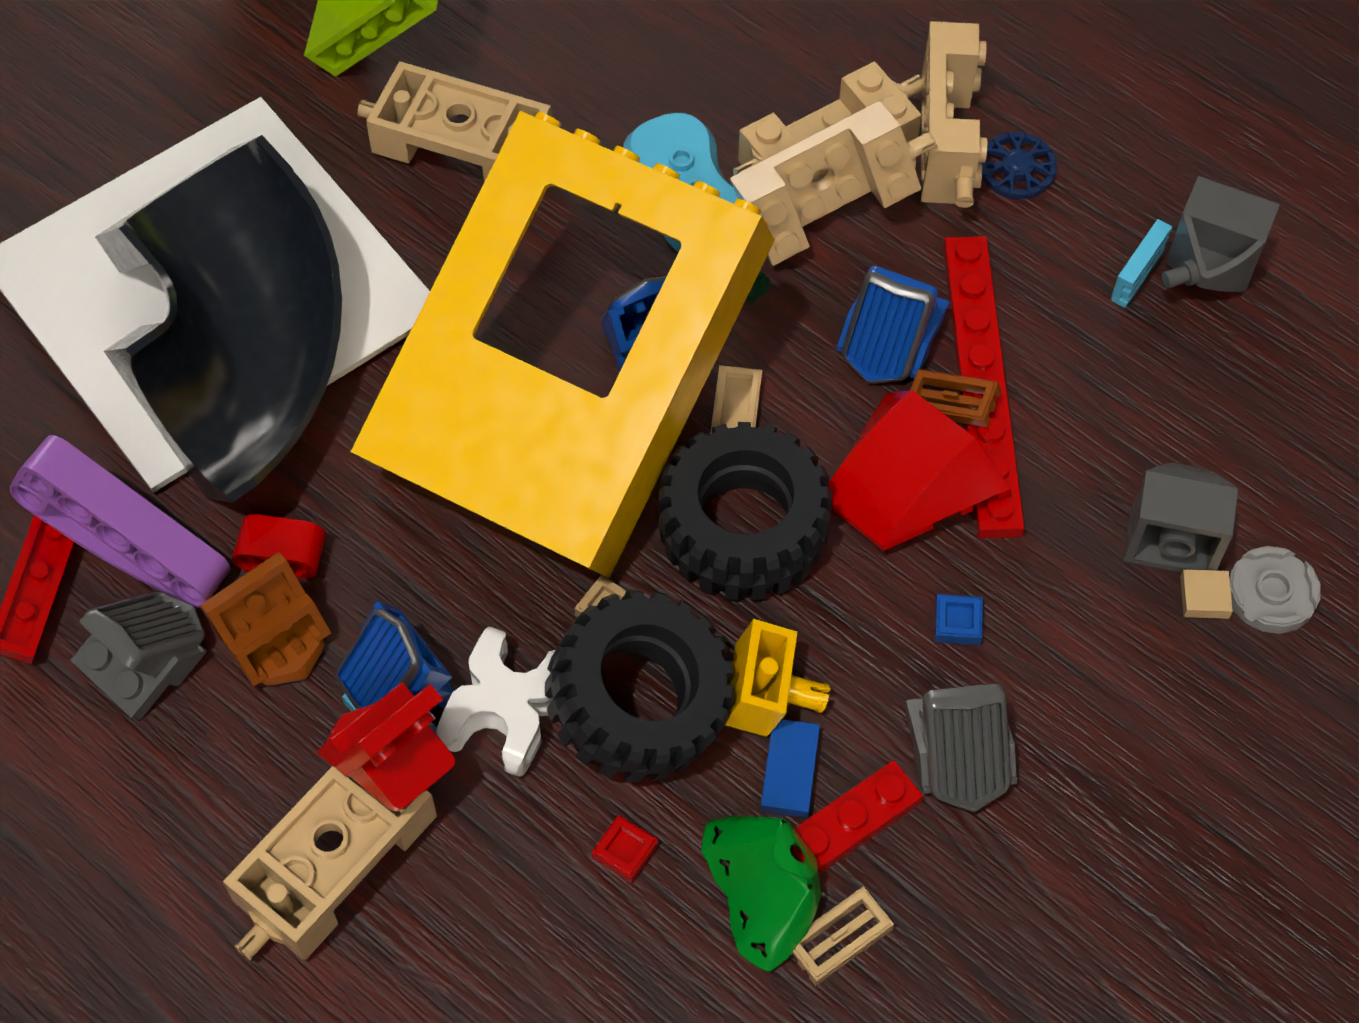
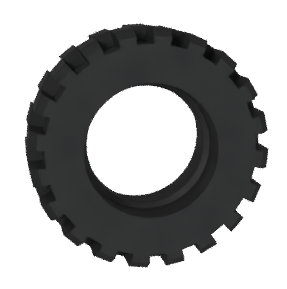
M738 422V427L727 428L726 424L712 427V434L706 436L704 432H700L690 438L689 449L685 446L679 447L672 456V465L670 464L665 467L661 477V489H659V533L661 542L665 544V554L671 564H679V574L688 582H693L695 579L699 580L701 590L711 595L714 594L715 590L725 592V599L738 600L739 594H750L751 600L765 599L766 591L773 590L776 595L790 590L792 579L796 583L802 582L810 574L811 565H817L823 555L824 545L828 540L833 503L832 490L828 488L829 476L825 467L817 466L818 456L810 447L806 446L804 449H801L800 439L788 432L785 436L777 433V427L763 424V428L751 427V422ZM746 488L758 490L771 496L783 507L787 515L781 522L766 531L754 534H740L725 530L713 523L704 513L703 508L712 498L720 493L732 489Z
M642 590L626 591L621 600L619 595L616 594L601 598L597 606L590 605L580 613L575 623L571 624L552 655L547 668L550 675L545 681V696L553 698L547 708V712L552 723L560 722L562 726L557 736L564 746H568L571 743L576 746L579 752L575 757L584 765H587L592 760L601 765L598 773L610 778L619 771L624 773V780L627 782H640L646 774H648L649 779L656 781L666 778L672 771L680 772L689 766L697 756L699 757L713 742L716 735L724 728L730 716L728 709L734 703L736 689L728 684L735 677V671L732 661H724L723 656L728 651V648L723 638L718 637L715 639L710 630L714 625L705 616L699 620L691 614L690 611L693 608L691 605L682 600L677 605L668 602V594L654 591L650 598H644ZM630 652L646 656L659 664L674 684L677 694L676 714L670 719L648 721L631 716L619 708L608 695L602 681L601 663L603 659L611 654Z

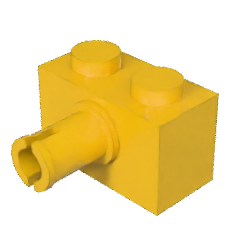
M756 619L751 621L735 645L733 657L735 677L729 685H732L736 692L734 703L728 709L730 716L725 724L726 726L767 737L785 716L787 703L815 710L817 713L824 711L829 699V695L824 694V692L828 693L830 691V685L792 675L797 631Z

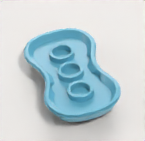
M685 113L662 115L646 121L627 136L623 148L640 157L639 163L654 168L656 163L667 166L680 175L678 180L694 186L696 181L706 183L720 192L719 198L733 204L738 198L734 188L727 182L719 168L717 144L712 132L692 115ZM664 235L667 242L679 252L681 243Z

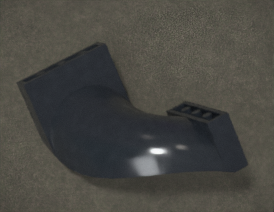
M263 135L232 147L95 236L119 273L149 265L161 282L168 304L167 317L163 323L140 326L104 350V353L206 499L230 503L235 502L261 483L288 454L306 429L326 390L334 367L341 332L342 292L340 272L331 234L318 204L302 180Z

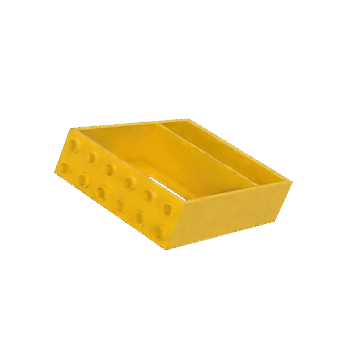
M520 111L351 452L610 578L775 239L767 227V221L759 215L761 210L755 205L738 198L734 204L719 198L720 192L717 189L701 181H696L694 186L678 180L680 175L676 171L662 164L656 163L654 168L639 163L640 157L623 147L616 146L614 151L599 145L600 140L596 136L584 130L576 129L574 134L560 128L561 123L543 112L538 111L534 117ZM551 186L564 190L613 213L617 205H620L621 208L618 212L620 216L681 243V249L609 395L605 398L598 397L475 338V333L546 190Z

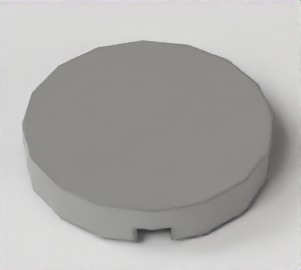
M1271 546L1252 549L1245 553L1236 562L1229 575L1233 611L1246 624L1262 632L1282 634L1299 629L1311 619L1320 601V582L1314 569L1306 560L1303 563L1300 559L1294 557L1296 553L1285 548Z

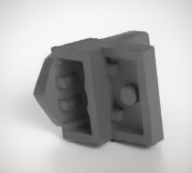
M160 592L142 594L88 610L79 622L91 635L70 661L130 718L140 721L169 685L179 687L205 655L207 650L201 645L205 638V631L198 612L193 605Z
M985 684L930 690L924 694L923 698L906 700L905 714L914 745L913 760L922 794L932 793L940 801L975 812L1007 792L1010 784H1017L1015 743L1008 724L1007 698L1002 685Z

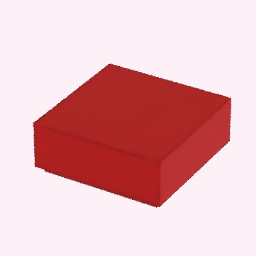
M617 815L591 852V857L632 884L659 843L657 838L622 816Z

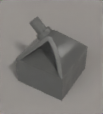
M1198 176L1182 213L1166 264L1173 269L1161 274L1164 286L1171 288L1185 283L1187 286L1195 284L1198 287L1216 291L1246 292L1280 204Z
M1166 463L1146 470L1129 515L1123 561L1182 572L1183 569L1217 571L1233 536L1238 487L1213 471L1186 464Z

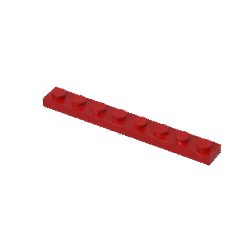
M945 237L943 251L958 376L998 382L1002 389L1000 396L994 399L996 403L994 412H990L988 415L991 420L988 428L964 424L965 430L978 440L1011 488V494L999 500L994 496L974 505L977 538L1022 537L1025 528L987 237ZM960 391V394L964 396L983 398V394Z

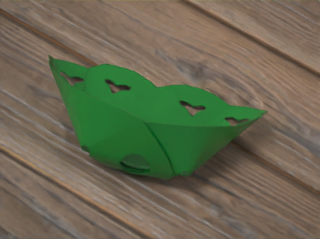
M731 815L712 820L705 826L701 852L710 867L716 884L728 897L729 920L738 952L750 963L770 972L788 959L808 932L817 912L821 889L816 856L784 818ZM717 826L722 833L713 844V839L716 835L714 827ZM792 845H797L801 848L805 862H799L791 855L790 847ZM720 859L730 861L729 876L726 875L725 866L720 863ZM812 884V889H808L807 885ZM741 910L745 915L749 916L745 929H743L744 920L740 915ZM751 943H765L767 957L763 956L760 949L753 948Z

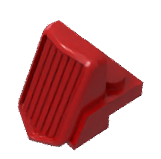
M401 682L378 702L342 715L335 722L324 745L316 751L320 757H323L346 778L348 776L353 778L392 811L404 809L455 764L453 754L428 725L435 719L429 710L443 700L431 684L414 697L404 683Z

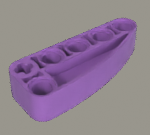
M55 435L46 437L20 467L10 485L11 495L22 507L61 532L64 536H67L84 549L137 580L195 607H200L202 603L210 599L231 571L229 563L221 554L61 437Z

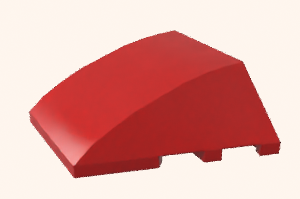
M913 390L884 395L838 470L829 481L828 487L832 490V510L882 551L934 529L935 522L953 514L959 513L962 516L973 511V505L996 496L999 500L1011 494V488L978 440Z

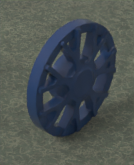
M1008 132L993 138L987 143L986 160L989 154L1003 158L1002 162L986 161L981 163L982 179L997 194L1011 199H1029L1042 194L1052 184L1057 169L1056 157L1052 149L1042 139L1025 132ZM1010 142L1014 149L1006 151L1001 145ZM1022 143L1034 146L1029 152L1020 148ZM1045 155L1048 161L1037 163L1034 157ZM1002 171L1005 178L998 183L992 175ZM1033 171H1037L1047 178L1041 183L1032 176ZM1014 181H1025L1026 189H1014Z

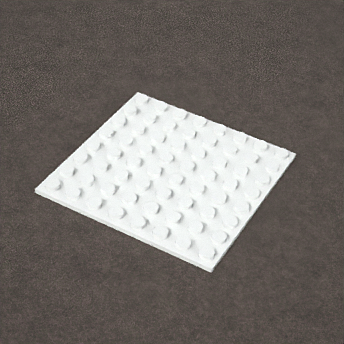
M262 97L0 243L1 293L153 493L185 474L187 470L108 359L104 350L140 326L163 323L168 312L167 298L161 282L149 265L119 273L95 236L232 147L263 135L293 168V171L299 176L318 204L331 234L337 256L342 292L341 332L334 367L327 385L407 337L430 293L429 289Z

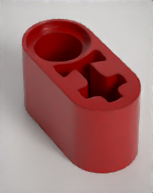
M258 514L247 515L242 521L232 562L238 568L250 572L279 552L287 560L297 579H312L317 574L327 533L321 526L309 521Z

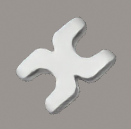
M487 627L480 636L469 658L472 685H464L453 691L439 721L437 736L450 751L457 752L463 748L474 732L484 728L496 729L506 736V742L502 750V760L505 764L504 771L521 777L528 770L541 744L539 716H548L547 708L553 698L545 696V681L550 675L547 668L556 650L549 651L537 669L527 673L513 672L504 666L508 653V644L505 639L506 632L494 627Z

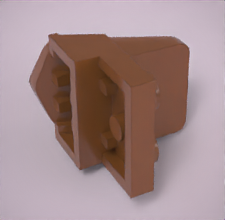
M279 552L200 605L229 654L253 686L259 683L269 686L305 680L325 646L324 638L331 634L315 603L305 593L289 563Z

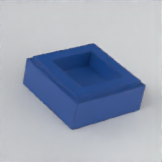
M937 594L935 600L934 642L980 645L982 641L983 597Z

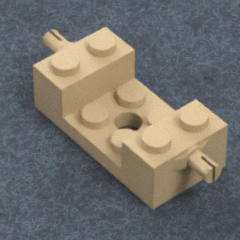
M930 21L922 71V79L925 82L926 88L922 91L921 135L931 131L938 147L921 154V202L949 203L967 208L972 206L974 202L973 188L981 187V163L986 162L987 137H980V120L953 119L954 108H970L972 92L980 91L981 68H977V65H985L986 41H979V24Z
M399 61L377 103L374 104L362 100L358 107V116L367 118L366 123L372 153L409 164L417 148L420 147L482 166L485 182L519 112L522 111L535 117L539 111L551 116V106ZM459 114L469 117L463 123H453L449 120Z
M874 61L841 78L840 96L833 103L787 126L773 112L740 129L738 161L741 163V166L735 167L733 174L734 176L878 101H881L898 121L905 139L909 142L919 137L922 114L908 98L924 91L926 88L925 82L917 74L901 84H896ZM828 168L817 171L813 175L811 182L823 179L828 172Z
M878 101L731 177L730 180L738 199L745 200L761 210L759 215L767 221V227L775 239L767 259L774 266L810 247L803 226L855 199L872 192L881 205L886 208L921 190L915 171L916 157L938 147L931 131H927V133L907 142L901 125L884 104ZM828 168V172L823 179L811 182L813 175L817 171Z
M332 766L223 881L233 902L249 914L255 924L243 939L234 946L236 950L250 961L269 939H272L275 942L284 944L305 961L338 925L333 911L395 844L406 851L437 817L432 794L425 790L404 809L392 811L350 776L346 778ZM337 831L343 835V841L337 849L325 852L316 847L317 840L323 833Z

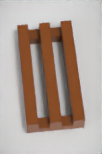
M918 369L910 389L926 401H930L931 405L954 422L988 428L991 421L988 415L990 412H994L996 407L994 399L999 397L1002 391L998 382ZM923 385L983 394V398L959 395L957 392L945 390L941 392L923 389Z

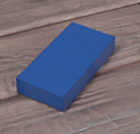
M781 719L772 730L760 812L808 818L820 729L819 724Z

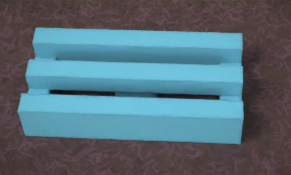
M1159 219L1156 220L1118 275L1110 301L1124 308L1127 307L1165 251V244L1168 242V235L1173 226Z

